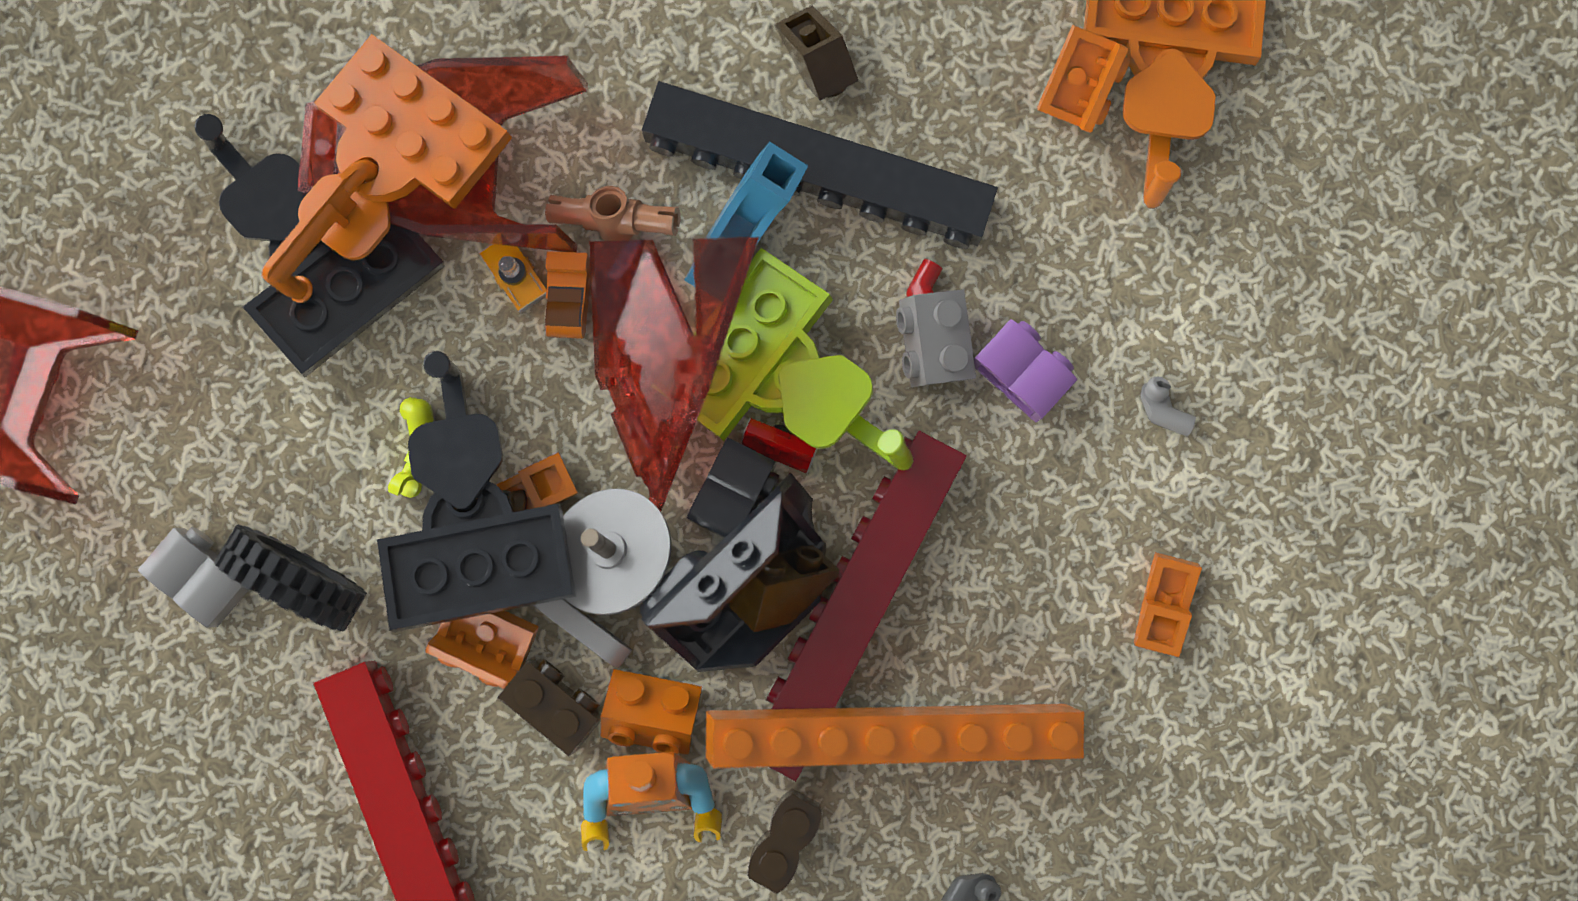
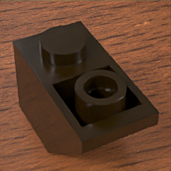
M813 545L800 546L796 549L778 552L729 602V607L754 632L790 624L838 577L840 569Z

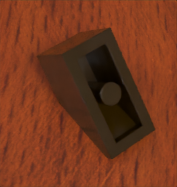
M813 5L774 24L806 86L820 101L842 94L848 86L859 81L843 35Z

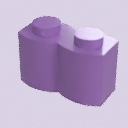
M1010 319L974 358L975 369L1003 392L1034 422H1038L1078 379L1072 373L1073 365L1065 356L1057 351H1053L1050 354L1039 344L1038 341L1041 337L1032 326L1024 321H1020L1018 324Z

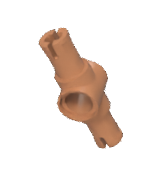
M604 186L597 189L592 195L581 199L550 195L548 198L550 204H546L545 209L548 223L583 225L585 230L599 231L601 238L611 244L624 243L634 235H638L641 231L676 236L678 233L677 227L680 226L681 220L678 207L650 206L643 204L641 200L627 199L625 192L615 186Z

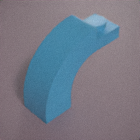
M769 142L752 163L703 241L699 249L700 252L684 281L723 303L728 298L759 240L778 213L789 203L808 165Z

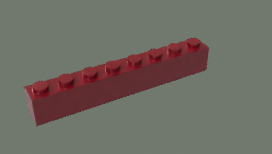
M918 430L913 440L906 436L904 437V442L912 454L913 464L907 470L897 469L892 480L886 476L881 480L872 497L873 501L879 503L871 519L862 516L851 537V540L858 543L850 559L843 555L841 556L836 565L840 569L838 577L834 580L837 584L830 598L827 599L821 596V602L813 609L808 619L816 623L808 639L799 636L787 658L788 661L794 663L791 672L786 680L779 676L777 677L766 698V701L773 704L771 709L836 707L967 455ZM804 766L769 768L796 782Z

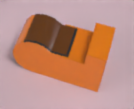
M547 251V305L545 314L547 337L584 339L592 269V261L587 253Z

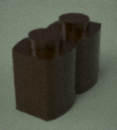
M793 788L780 798L772 813L770 830L759 838L752 850L748 866V879L776 894L787 887L796 873L799 863V852L809 845L819 829L821 822L820 803Z

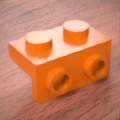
M1072 24L1037 109L1077 125L1082 130L1091 133L1095 124L1101 125L1109 112L1111 100L1107 99L1113 83L1119 84L1128 69L1130 58L1126 57L1128 48L1118 42Z
M507 611L440 624L437 634L428 642L425 652L436 657L446 666L458 667L477 676L487 685L499 686L504 689L525 664L539 626Z
M613 669L601 713L600 736L619 746H632L636 744L651 747L658 753L674 752L676 754H689L702 686Z

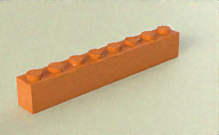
M1067 704L706 711V758L713 768L1084 759V712Z

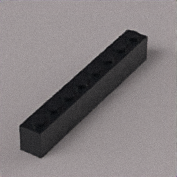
M661 81L657 83L642 127L644 140L650 143L649 148L652 151L668 157H673L675 152L692 157V163L709 170H715L717 165L734 170L733 175L739 179L743 178L761 151L771 142L808 165L793 196H800L802 191L818 196L817 202L829 208L842 209L844 204L859 209V215L870 221L882 223L885 218L902 223L901 228L915 235L925 236L927 231L944 236L943 241L946 244L960 249H968L970 244L978 247L998 187Z

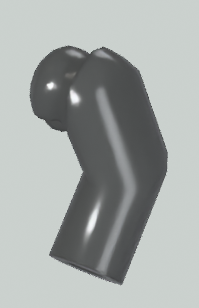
M985 873L962 875L953 880L941 901H998L1001 897V888L991 875Z

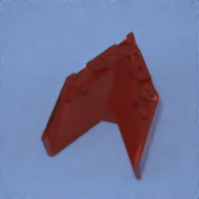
M759 237L693 239L696 335L691 330L653 240L589 241L595 377L600 390H609L616 408L611 413V417L636 477H642L645 486L649 489L648 500L660 511L663 509L712 384Z

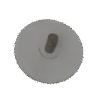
M626 489L601 490L579 500L563 516L576 597L566 599L569 603L578 609L592 614H618L641 604L658 587L664 578L670 562L671 535L663 514L646 497Z

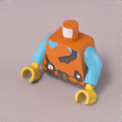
M674 752L607 758L605 769L590 774L584 783L583 816L585 820L581 824L582 849L587 851V843L592 840L603 841V850L609 848L608 822L605 820L606 816L693 810L696 813L694 839L697 842H702L703 831H712L716 835V840L719 841L721 839L722 814L714 808L715 805L707 773L699 765L691 764Z

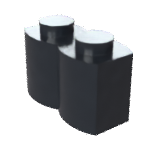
M727 437L686 518L725 538L754 511L761 496L767 498L774 490L780 478V475L774 472L777 465L776 461Z

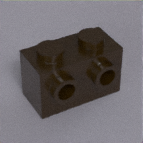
M545 659L541 663L536 660L527 661L497 698L567 756H571L601 722V713L597 711L600 704L581 688L574 692L561 680L565 675Z

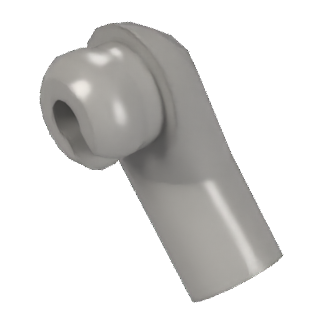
M1152 377L1143 385L1140 396L1148 419L1155 425L1188 437L1194 427L1196 416L1173 408L1169 397L1170 383L1163 377Z

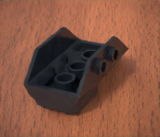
M790 472L772 493L709 553L704 550H696L684 555L664 576L658 587L640 605V615L646 626L698 672L757 666L821 602L822 593L792 623L754 632L729 607V602L778 552L796 549L800 546L813 545L825 556L826 543L816 533L812 520L813 498L795 476Z

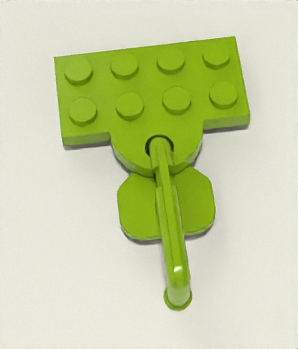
M763 248L759 249L742 271L728 298L723 303H717L652 386L660 395L723 441L748 409L753 406L766 413H783L787 429L814 448H829L835 445L846 432L899 470H907L913 464L912 454L905 444L904 436L900 431L889 429L883 432L859 415L873 394V384L869 375L844 356L834 355L821 358L814 341L807 335L833 301L830 294Z

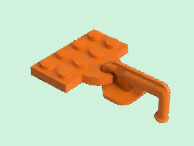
M1087 0L1084 29L1118 42L1128 48L1126 56L1130 58L1129 67L1134 77L1128 81L1125 87L1123 117L1127 125L1134 131L1149 134L1143 196L1144 204L1147 208L1155 209L1159 207L1174 183L1181 177L1182 173L1179 166L1169 161L1171 137L1187 140L1199 139L1207 134L1213 124L1215 93L1204 81V78L1213 67L1214 60L1256 66L1261 59L1266 0Z
M371 34L314 102L323 113L346 129L338 142L336 155L340 174L328 175L319 179L301 201L298 209L300 222L264 265L262 270L263 278L267 283L282 294L290 297L293 301L297 303L308 301L313 292L310 280L304 276L294 277L292 274L320 240L346 259L358 260L366 257L374 250L390 229L389 202L407 196L420 184L455 209L511 141V135L506 129Z

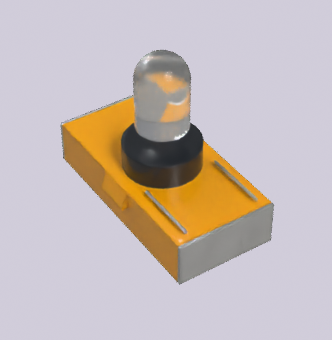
M508 233L479 252L495 276L494 280L501 290L504 289L520 314L546 297V288L534 272V266L527 257H524Z

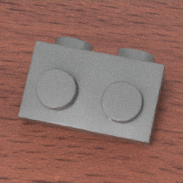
M964 289L913 295L899 300L896 323L899 332L904 336L906 351L902 356V367L906 378L910 379L911 387L975 379L976 373Z

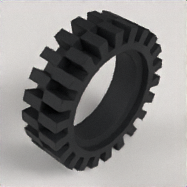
M238 524L235 526L214 561V565L221 572L228 574L227 576L233 581L242 583L241 586L249 591L259 593L258 596L263 599L271 600L277 603L278 607L286 611L289 609L303 619L309 618L315 624L325 625L329 629H337L340 632L346 631L367 595V592L362 587L356 585L357 583L346 578L342 573L330 569L326 564L316 561L310 555L296 550L295 547L287 543L283 544L278 539L272 536L268 537L263 532L256 529L253 530L247 526L243 527Z

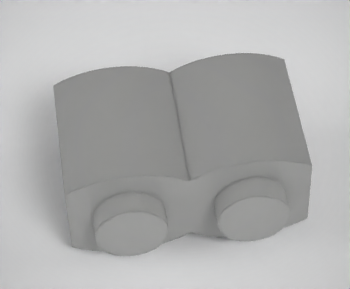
M174 527L140 566L138 571L156 588L172 598L196 621L207 628L218 627L249 590L241 586L242 583L233 581L227 576L228 574L221 572L214 565L218 555L210 549L214 542L206 534L195 527H191L189 530Z

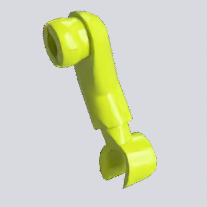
M409 397L401 403L399 411L403 419L407 420L409 435L420 425L434 422L432 407L426 400ZM407 452L404 459L406 464L402 472L397 473L389 482L388 492L396 496L401 494L408 498H413L421 492L422 484L415 480L411 474L409 454Z

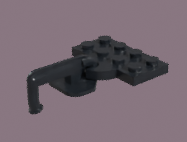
M203 114L195 122V132L204 140L210 152L235 179L220 195V210L243 238L270 241L268 246L270 258L300 222L298 217L300 203L315 185L314 181L294 158L286 154L269 155L251 167L222 133L223 124L221 120L215 115ZM389 202L390 229L374 250L366 257L358 260H349L339 255L321 240L317 243L292 274L294 277L304 276L310 280L313 292L308 301L297 303L270 285L243 306L248 315L304 378L445 267L443 260L391 202Z
M432 351L428 353L424 358L423 368L430 377L440 378L446 419L420 425L412 432L408 440L411 474L415 480L434 492L423 512L422 531L377 539L389 631L399 632L576 597L562 507L559 504H553L515 512L511 499L496 484L490 482V479L503 461L498 426L486 415H468L461 370L444 352Z

